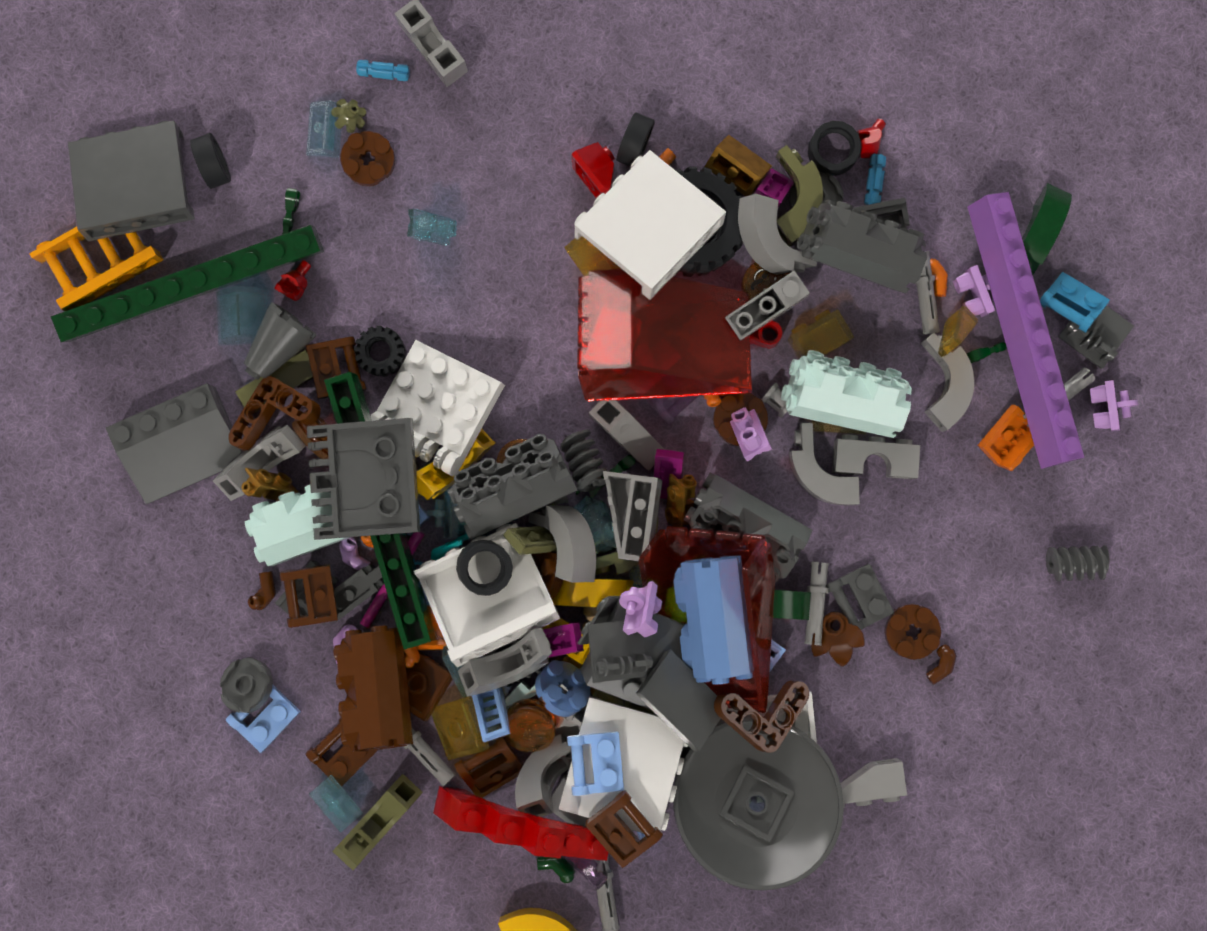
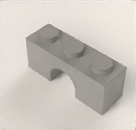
M419 0L410 1L394 13L399 26L446 87L468 72L465 60L452 43L444 39L435 26L432 17Z
M845 434L841 436V439L834 440L832 473L861 475L863 474L866 458L869 455H877L886 464V477L917 479L919 475L920 445H912L913 440L896 439V443H886L884 437H869V441L858 440L857 435Z

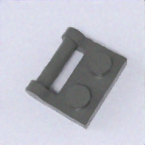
M866 564L826 584V588H829L828 592H832L841 612L848 618L849 623L858 626L861 630L894 613L870 564ZM846 584L849 585L864 615V618L860 620L857 619L842 589V586Z

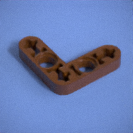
M267 376L258 384L230 430L229 443L243 451L252 448L276 408L305 425H312L320 416V405L275 377ZM292 394V402L285 407L286 398ZM301 406L308 409L306 414L299 410ZM261 407L259 417L253 419L254 412Z
M802 681L786 682L764 717L735 693L723 692L719 694L714 701V709L722 720L754 748L762 752L773 753L780 747L809 699V689ZM794 688L796 689L795 693L798 695L797 698H794V697H795V694H794V692H793V689H794ZM726 701H730V707L738 712L728 711V706L725 704ZM780 709H783L786 714L782 724H779L776 718L777 712ZM746 715H750L753 721L752 727L749 730H745L743 726V720ZM759 732L762 733V734H767V735H768V736H767V739L769 740V744H766V739H765L762 735H757V734H758Z

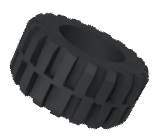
M693 166L687 167L684 171L681 169L675 171L724 209L726 215L723 225L715 232L712 241L703 245L679 270L683 272V277H692L694 274L703 276L711 271L714 272L735 256V252L743 244L738 224L739 200L743 196L736 195L734 191L737 187L733 182L728 185L724 181L726 176L721 173L714 176L711 174L712 169L705 167L699 172L697 167Z

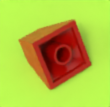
M596 142L571 154L573 170L595 198L602 193L606 194L612 188L614 175L613 161L615 157L608 147L602 148Z

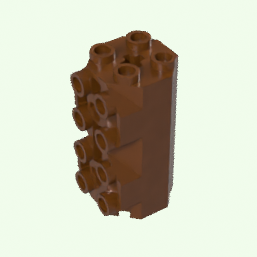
M387 625L371 627V632L362 633V630L346 631L345 638L342 639L341 644L335 645L333 650L338 666L336 684L339 690L344 689L347 694L345 701H340L338 705L339 715L342 718L343 730L341 731L343 746H349L352 752L369 751L368 748L383 750L412 745L413 736L405 653L398 628H388Z

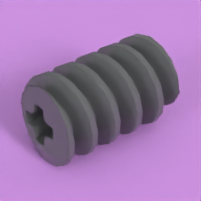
M589 429L570 434L563 440L560 446L561 451L565 453L564 458L566 462L569 463V470L574 472L572 478L577 482L576 487L581 492H589L606 484L602 476L603 471H607V469L597 468L603 463L602 458H593L598 455L599 450L589 449L595 444L594 439H585L591 434Z
M1103 545L1101 548L1099 546H1091L1090 548L1081 546L1078 549L1076 546H1070L1068 549L1066 547H1059L1057 550L1054 547L1047 549L1046 567L1049 574H1054L1056 581H1061L1062 573H1065L1067 581H1072L1073 573H1076L1078 581H1083L1084 573H1087L1089 580H1094L1096 572L1100 580H1105L1110 562L1109 551L1106 545Z

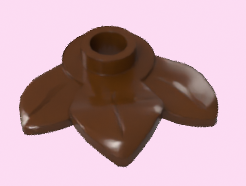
M830 612L823 618L822 646L814 645V633L811 649L814 657L829 652L834 661L844 667L852 658L853 647L865 646V639L861 629L856 625L850 624L848 618L843 613ZM835 620L840 622V628L837 631L832 627Z

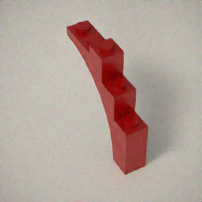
M439 786L433 813L456 831L481 833L494 843L521 846L534 856L551 858L567 856L607 861L609 852L586 826L565 823L517 811L485 800L465 789Z

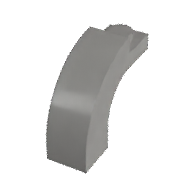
M759 194L740 198L738 224L741 238L748 253L759 266L776 275L794 270L795 272H805V268L817 266L816 261L803 257L802 251L789 247L782 240L777 228L779 200Z
M932 333L920 344L942 368L945 386L939 399L925 410L924 413L941 432L950 429L968 409L974 392V373L971 362L961 346L951 352L948 349L950 345L947 340L941 335L937 336L935 333Z
M801 423L798 425V430H794V445L799 446V451H791L788 454L791 469L799 484L810 495L829 504H860L859 477H836L822 470L814 456L813 423Z
M288 425L282 428L278 426L257 440L252 448L243 451L213 482L232 501L245 495L241 487L250 477L245 468L269 471L285 459L300 453L306 445Z
M546 505V507L541 508L540 512L529 513L528 522L548 529L555 539L557 547L555 577L571 583L594 582L596 571L595 544L590 527L582 514L571 506Z
M540 627L532 629L519 642L501 652L469 660L458 670L467 697L503 687L537 671L548 663L547 657L552 654L550 642L545 636L543 628Z
M561 734L540 745L522 766L515 787V800L518 811L539 817L553 813L551 799L553 785L558 777L570 768L572 760L571 746H568V742L565 741Z

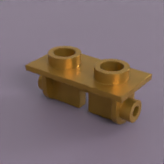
M245 468L250 477L242 484L241 488L247 496L259 498L263 496L265 499L279 501L278 496L292 491L298 493L297 489L291 484V478L282 472L277 474L264 469Z
M670 474L665 518L679 533H682L683 525H688L683 519L691 506L694 507V501L691 498L695 497L697 482L692 475H685L682 479H677L673 474Z

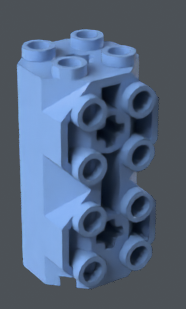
M723 556L713 559L703 558L682 562L681 567L675 572V579L673 580L676 603L679 609L687 614V624L681 629L680 636L682 660L690 669H693V676L698 683L712 681V684H726L730 682L729 678L736 677L737 680L753 678L752 671L754 667L741 556Z

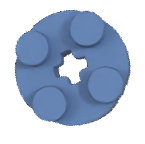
M553 660L538 674L535 682L538 698L542 696L543 700L547 703L545 707L548 711L561 717H569L586 706L590 695V686L586 685L580 671L581 668H577L565 661ZM563 684L568 691L563 693L562 688L558 687V685Z

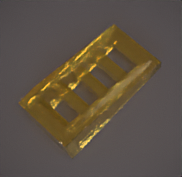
M962 306L945 322L938 354L941 357H945L961 344L978 323V319L966 306Z

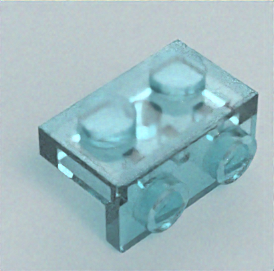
M586 496L573 508L578 510L587 521L593 535L596 554L608 545L616 548L608 506L601 500L598 501Z

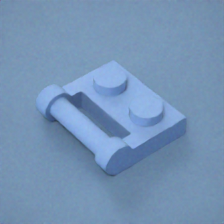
M273 684L270 694L273 701L249 726L243 721L249 713L235 712L226 718L227 723L246 738L260 753L301 712Z
M619 731L567 737L568 746H571L574 785L571 787L573 796L624 791ZM584 744H591L594 783L586 784L582 748Z

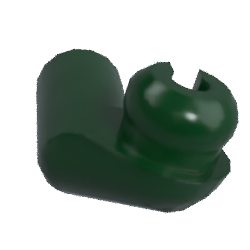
M537 856L538 870L552 869L560 877L561 882L570 883L573 881L575 874L574 866L564 856H561V858Z

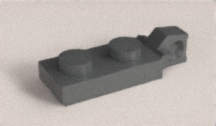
M369 564L361 568L334 589L338 620L381 589L380 587L384 585V581L381 579L382 574L379 566L374 569Z

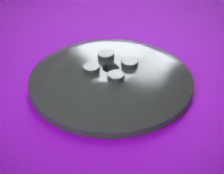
M751 717L744 718L743 720L745 730H749L752 727L753 721ZM723 723L714 728L700 751L690 749L684 758L681 774L677 775L675 781L677 789L673 806L677 828L693 858L719 880L748 890L765 891L780 889L795 884L809 876L831 853L840 834L843 821L842 788L829 757L803 731L792 726L780 747L775 752L768 753L757 750L727 723ZM759 732L757 735H762L766 739V744H769L768 735ZM760 797L764 802V809L760 812L753 811L749 806L750 798Z

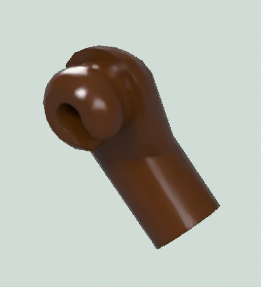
M273 571L259 573L261 588L254 596H250L248 599V605L251 609H265L274 599L276 590Z
M942 645L937 649V654L940 657L939 665L925 674L932 685H935L953 672L957 655L955 650L951 649L949 645Z

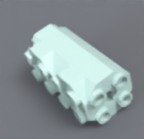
M808 350L807 356H802L799 360H792L789 368V375L791 377L788 385H784L781 393V400L786 401V410L789 415L891 438L896 436L894 431L901 432L903 430L911 408V402L906 401V394L911 395L912 388L908 381L901 378L902 372L893 368H886V371L876 369V366L866 362H861L859 368H853L849 366L850 360L844 357L835 356L832 359L824 357V354L814 350Z
M310 485L304 487L306 493L302 495L292 491L278 496V502L269 503L264 501L253 505L254 512L249 514L250 519L245 521V527L249 536L254 537L257 545L254 547V553L259 563L265 561L267 566H275L351 538L314 540L313 528L333 527V522L313 524L312 517L317 515L332 516V505L315 507L312 506L311 499L331 498V492L311 493Z

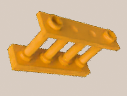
M77 226L52 241L40 243L37 245L36 250L29 253L31 258L40 263L47 261L64 291L62 293L63 296L56 300L63 311H68L94 301L164 260L162 255L154 247L144 246L137 232L125 234L134 249L133 256L126 260L120 259L108 237L98 239L97 241L111 265L110 269L104 273H97L80 243L85 237L78 231ZM68 248H71L87 276L86 283L79 287L73 286L56 256Z

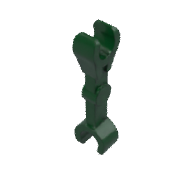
M288 188L285 193L286 216L283 219L282 235L291 231L294 222L293 214L299 204L300 192L293 188Z
M1002 342L991 348L986 347L967 353L970 362L974 363L985 359V357L992 353L1005 351L1007 346L1006 343Z
M627 455L608 472H625L635 465L636 461L631 455ZM603 486L589 491L590 497L583 504L590 503Z

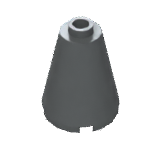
M271 302L244 360V364L247 366L245 371L257 380L260 377L266 378L272 375L309 344L317 334L307 325L303 327L298 318L287 310Z

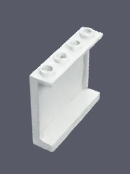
M649 150L643 157L638 156L634 160L630 170L625 175L621 174L615 179L612 188L606 194L602 193L596 198L593 207L587 213L582 212L577 217L574 223L575 238L578 240L583 236L641 284L642 294L651 300L723 225L726 211Z
M516 523L513 525H503L496 530V533L487 537L480 536L471 541L491 540L503 547L510 555L513 565L512 577L507 586L499 593L490 596L477 595L463 585L456 571L457 558L462 551L460 548L448 551L445 557L436 561H426L420 565L419 569L414 571V574L420 580L449 649L447 651L448 655L456 667H460L469 660L479 658L527 635L532 629L544 627L560 619L532 555H519L503 536L508 528H518ZM482 551L476 553L469 561V576L479 584H487L494 581L500 573L501 564L499 558L492 552Z
M589 695L579 735L619 731L624 790L632 797V803L653 827H658L659 830L665 831L669 820V814L665 813L668 802L673 803L677 786L673 785L675 774H681L684 764V758L680 757L683 746L688 747V745L657 715L603 701L600 698ZM584 744L582 748L586 784L594 783L591 744ZM571 760L559 810L590 818L613 801L622 791L573 796L571 786L574 785ZM622 808L616 812L631 830L643 833Z

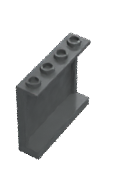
M161 121L155 125L137 126L131 130L108 132L102 136L84 137L77 141L68 142L77 229L87 241L195 219L194 210L188 203L179 139L183 137V133L175 121Z

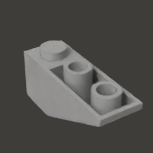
M794 270L730 313L725 319L741 341L806 299L810 292Z
M607 393L589 412V416L649 471L655 465L656 450L664 448L624 407Z
M898 758L869 762L840 783L844 808L847 803L856 802V806H867L873 804L872 800L883 799V802H896L900 800V796H907L903 762Z

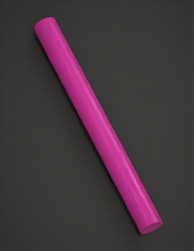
M421 531L413 532L408 541L412 555L425 535ZM385 584L381 586V589H379L360 621V624L364 627L370 628L388 597Z

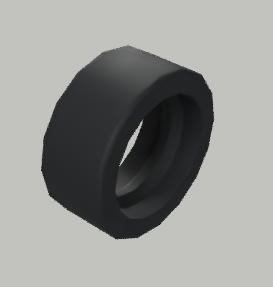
M637 112L633 114L621 141L616 161L631 167L638 156H643L655 124L654 119Z
M830 121L822 124L815 130L808 145L810 161L813 160L818 171L827 172L833 176L844 174L850 170L861 153L859 134L851 125L843 121ZM838 133L848 140L850 154L843 162L837 164L829 163L821 157L819 143L827 134Z
M208 133L190 140L192 154L206 185L212 189L229 183L231 181L230 172L213 134Z
M491 540L471 542L462 549L457 558L456 571L459 580L469 591L477 595L490 596L499 593L507 586L512 577L513 565L510 555L503 547ZM482 551L494 553L499 558L501 564L498 577L487 584H479L473 581L468 572L469 561L476 553Z

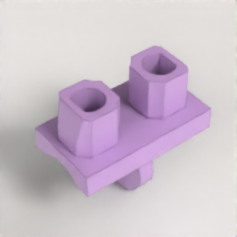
M978 265L970 267L964 274L953 281L958 294L970 290L974 298L962 304L966 317L978 315L984 317L995 311L987 275L981 276Z
M1113 380L1105 381V385L1091 388V402H1108L1109 412L1093 414L1095 428H1111V431H1119L1117 409L1122 408L1123 418H1130V407L1138 406V400H1129L1128 390L1119 391L1121 402H1116Z
M742 408L731 414L733 420L730 423L746 461L751 460L757 454L772 449L755 409L748 412L746 408Z
M653 581L648 582L647 586L643 588L631 587L629 591H625L620 595V605L626 609L623 631L627 635L638 632L643 637H648L657 632L658 623L652 617L653 614L658 613L661 609L662 601L656 596L658 585Z

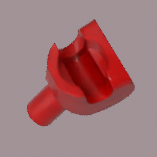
M877 119L872 127L857 131L861 140V158H870L872 154L879 152L882 138L881 131L886 126L884 120Z
M302 260L295 271L290 270L281 275L282 279L277 282L274 289L290 299L298 301L307 287V280L304 276L311 268V265Z

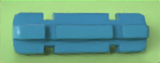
M358 60L356 66L357 74L365 77L372 75L373 78L390 80L397 78L398 81H408L410 74L409 67L401 64L394 66L393 63L376 61L369 63L368 60Z
M872 154L870 156L869 165L872 167L868 170L866 186L868 193L865 194V205L881 202L879 193L882 192L885 173L882 168H885L886 156L883 154Z

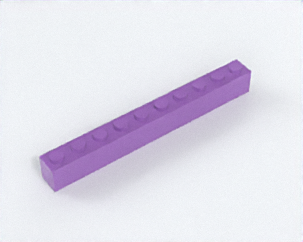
M1009 192L986 195L967 208L1041 469L1084 458Z

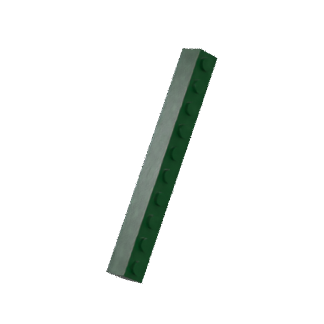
M308 225L53 315L51 319L60 342H71L323 253L324 249L315 226Z
M347 372L324 380L337 424L372 421L357 374ZM406 534L370 536L404 650L437 640L420 580L414 574L416 567Z

